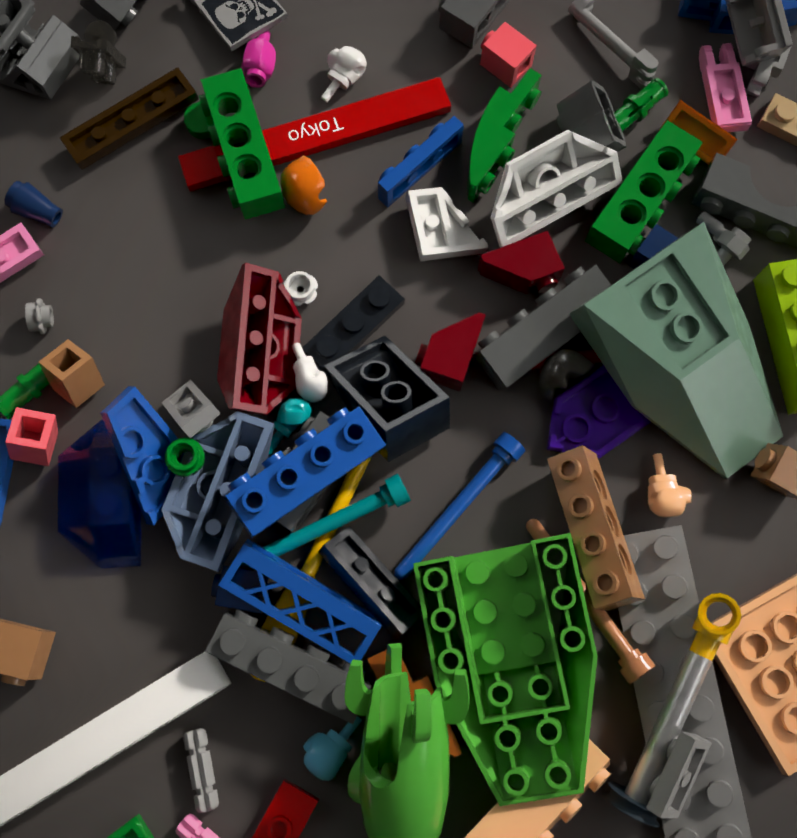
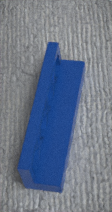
M249 539L245 541L218 585L350 664L353 659L361 660L382 626L381 622L370 611ZM242 562L257 570L260 586L244 589L231 581ZM264 575L275 582L266 584ZM281 586L291 590L295 606L284 609L276 608L271 605L268 590ZM262 591L264 600L253 593ZM298 595L309 602L300 604ZM314 607L321 608L326 611L330 626L313 630L305 625L302 610ZM297 612L299 621L288 614ZM332 615L343 622L334 625ZM353 627L365 636L356 651L352 653L339 645L336 631ZM331 633L333 641L323 636V634Z

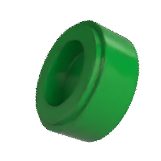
M200 102L190 105L184 113V122L188 132L198 139L210 138L208 126L214 124L212 115L205 117Z

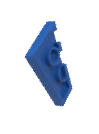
M128 386L100 413L146 524L154 526L163 516L162 507L176 475L168 469L165 463V453L168 446L177 440L178 437L135 386ZM182 453L180 456V462L182 460L184 453Z

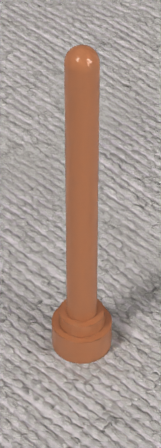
M530 519L526 523V529L534 540L551 537L539 520ZM581 578L588 614L620 657L618 661L622 667L620 672L630 685L656 667V665L646 652L642 654L638 648H632L605 610L594 609L588 587Z

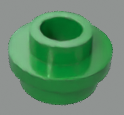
M185 437L173 441L165 453V463L168 469L181 477L196 474L202 468L205 461V453L202 446L191 438ZM191 452V461L187 464H181L179 460L181 454Z

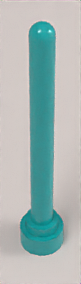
M397 473L384 480L386 484L379 486L380 491L262 548L279 557L386 504L388 507L396 504L398 508L410 502V496ZM243 562L239 566L240 569H254Z

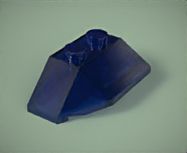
M100 420L58 456V532L101 569L141 567V509L103 420Z

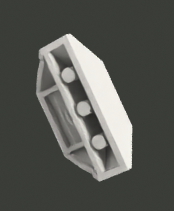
M566 130L507 162L491 214L499 247L501 248L522 240L622 184L623 180L617 151L570 130Z

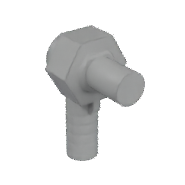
M706 211L700 214L696 223L700 225L704 222L708 232L714 235V241L721 247L717 253L723 266L731 257L741 260L750 250L748 244L751 242V238L737 227H734L731 231L725 229L724 224Z

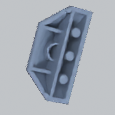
M237 411L228 416L227 419L191 437L204 450V464L192 476L181 477L175 475L162 507V513L180 559L219 572L239 540L244 527L225 500V495L231 492L228 485L247 472L252 478L264 470L261 463L269 455L274 423ZM184 452L180 463H189L192 459V453Z

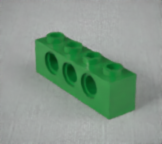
M242 68L200 79L205 94L198 97L205 117L212 115L214 124L208 126L214 147L221 145L224 155L217 156L223 177L231 176L233 186L227 188L233 209L240 207L245 220L284 209L285 204ZM228 113H235L232 116H225ZM237 143H246L242 147H234ZM248 173H256V175L250 179L243 178V176Z
M667 120L596 219L585 242L619 264L627 253L634 256L646 239L640 234L646 226L650 229L654 228L664 213V210L659 208L663 201L672 202L683 185L678 182L681 175L685 174L689 177L701 158L696 153L703 142ZM660 165L668 167L669 170L663 169ZM641 191L650 193L652 197L643 195ZM621 217L630 218L634 224L624 222Z

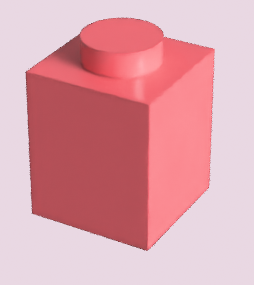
M504 22L496 31L491 30L481 43L482 55L480 65L512 88L532 66L537 45Z
M16 407L5 441L9 458L11 460L49 466L58 436L56 415Z

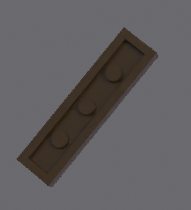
M179 67L59 138L79 168L83 170L198 101L199 98L195 89Z

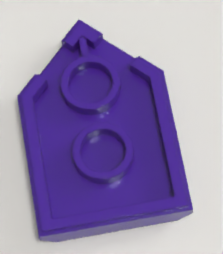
M603 365L554 399L547 450L563 453L583 445L595 452L598 459H600L647 426L651 421L631 406Z

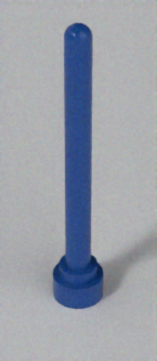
M506 432L501 433L493 443L495 447L491 451L492 457L395 568L394 576L398 580L408 578L414 571L413 563L421 562L504 464L509 466L511 462L516 463L526 450L519 441Z

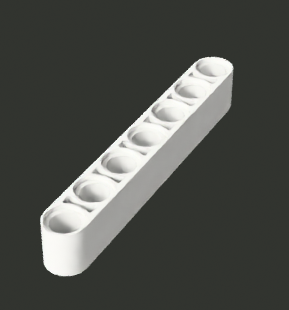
M207 652L199 654L1 775L0 827L231 685L232 683L218 658Z

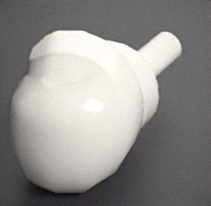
M344 46L341 49L336 48L328 54L327 62L330 71L327 75L332 82L321 96V99L328 103L339 87L347 90L365 72L367 62L365 56L359 50L350 46Z
M295 343L292 345V349L297 358L293 365L297 392L306 401L313 403L321 401L327 394V376L323 371L318 370L312 356H305L301 344Z

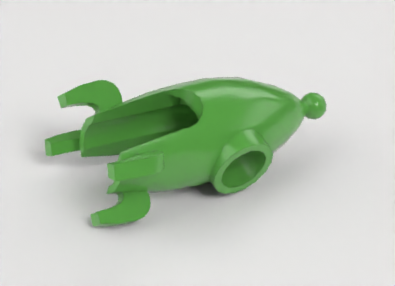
M401 643L387 644L385 676L375 681L372 690L368 689L364 684L363 661L353 659L347 674L344 696L345 704L352 713L366 716L361 754L353 764L349 774L348 793L351 799L361 806L363 824L369 838H439L442 832L449 795L450 754L447 724H459L467 716L470 704L466 669H455L453 690L449 696H443L442 687L435 689L432 695L427 689L414 690V701L411 702L408 673L402 672Z

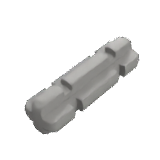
M199 728L184 733L183 740L185 750H189L190 754L187 756L192 790H196V795L193 796L195 809L197 812L203 813L217 808L219 799L217 789L213 790L212 786L215 783L210 750L206 751L205 747L208 744L207 733L204 728Z

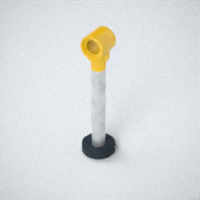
M722 593L710 594L699 604L698 615L692 626V629L696 630L697 633L627 787L610 781L607 783L611 787V791L609 793H602L603 797L618 810L647 825L660 826L656 820L657 816L647 810L646 806L651 798L649 795L650 786L653 780L662 774L667 763L666 752L668 746L675 737L679 736L720 644L727 645L733 631L740 624V607L729 595ZM714 602H722L728 605L732 612L730 622L724 626L712 624L707 618L708 607Z

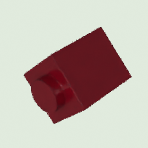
M548 230L480 255L478 271L481 276L525 294L536 290L538 293H544L552 287L555 288L565 269Z
M478 312L433 333L428 345L421 344L415 364L421 366L420 369L434 383L461 391L486 314Z

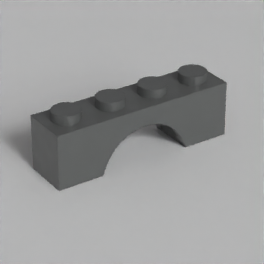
M716 153L703 174L691 204L700 207L702 211H706L711 215H719L729 219L741 228H750L765 234L772 241L784 242L797 248V206H780L768 201L756 190L751 179L749 165Z

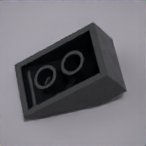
M386 336L324 365L325 373L349 411L351 412L360 406L385 442L386 446L378 452L388 462L450 429V397Z

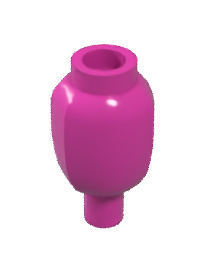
M269 30L250 40L243 54L241 68L246 83L251 87H263L274 71L276 51L269 42L271 35Z

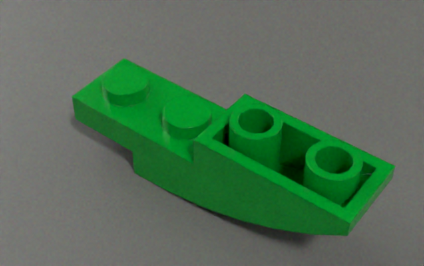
M531 68L512 93L499 86L481 117L472 146L467 180L468 200L473 203L480 193L487 194L496 180L494 174L499 167L504 168L505 164L512 160L515 154V149L512 146L515 132L523 119L521 115L526 108L532 110L541 96V91L538 88L542 75Z

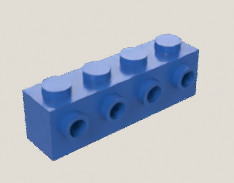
M360 406L351 412L344 407L327 419L329 427L318 434L314 428L294 441L297 445L296 449L287 455H284L281 450L261 463L264 467L263 471L252 478L247 472L228 485L231 492L225 495V500L251 538L386 446Z

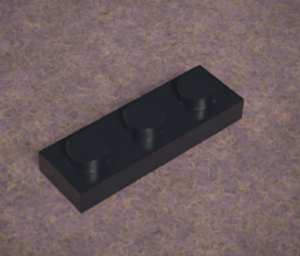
M378 275L302 347L304 353L307 356H312L315 364L325 373L324 365L358 349L405 304V298Z
M350 526L325 543L318 551L395 640L423 616L420 604Z

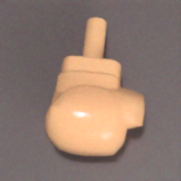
M654 454L653 460L656 475L648 479L649 508L659 517L680 516L683 514L686 504L691 503V490L679 486L676 475L666 474L662 454Z

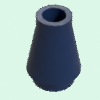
M14 182L8 189L4 199L5 206L10 208L12 214L47 224L52 228L59 223L63 214V209L52 203L29 182Z

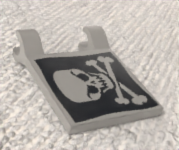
M190 0L193 5L197 6L231 51H234L288 18L287 12L277 0Z

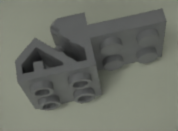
M0 0V83L51 100L85 51L78 34L54 15L45 24L42 23L38 30L32 29L28 23L36 10L33 7L35 3L32 0Z

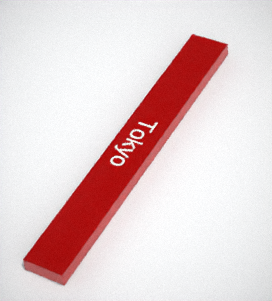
M437 77L262 130L272 164L276 166L298 159L303 155H312L451 112V103L441 78ZM237 143L234 147H242L246 143ZM212 145L178 156L190 192L231 179V176L223 177L217 156L224 155L221 145L217 147Z

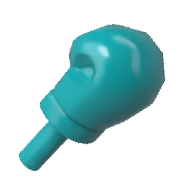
M290 398L281 405L274 422V429L277 431L272 437L269 455L272 454L284 436L289 438L292 432L297 427H302L311 416L312 409L309 402L301 398Z

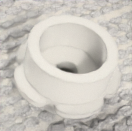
M293 272L283 284L296 306H301L302 303L310 304L317 297L316 289L318 288V283L313 276L306 272ZM298 287L304 288L302 292L297 291Z

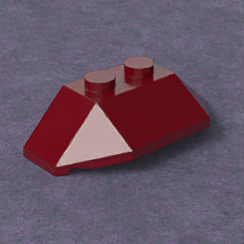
M246 262L241 266L223 311L217 381L229 409L265 416L296 389L293 365L297 358L292 345L300 343L302 318L291 295L282 284L283 279L280 273Z

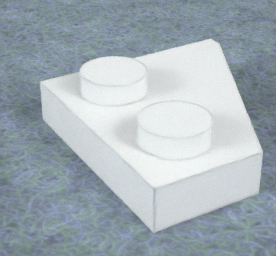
M442 187L409 190L405 198L420 261L484 254L487 251L488 244L485 239L479 240L468 226V218L453 205L452 199Z

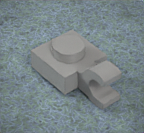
M791 46L777 58L745 66L755 70L746 88V94L758 98L762 87L766 86L769 77L778 78L784 68Z

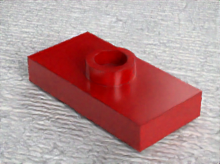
M284 779L252 838H299L319 798Z

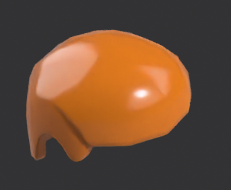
M303 155L283 170L280 184L287 203L304 215L318 213L327 203L326 199H319V193L325 187V182L312 160Z

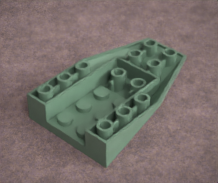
M704 222L673 241L652 258L569 313L631 406L724 479L729 478L757 457L759 452L768 443L774 444L783 437L749 323Z

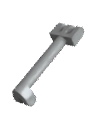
M574 0L569 6L568 12L631 68L628 78L640 89L646 87L654 79L659 64L658 60L645 48L638 53L634 52L591 13L594 0Z

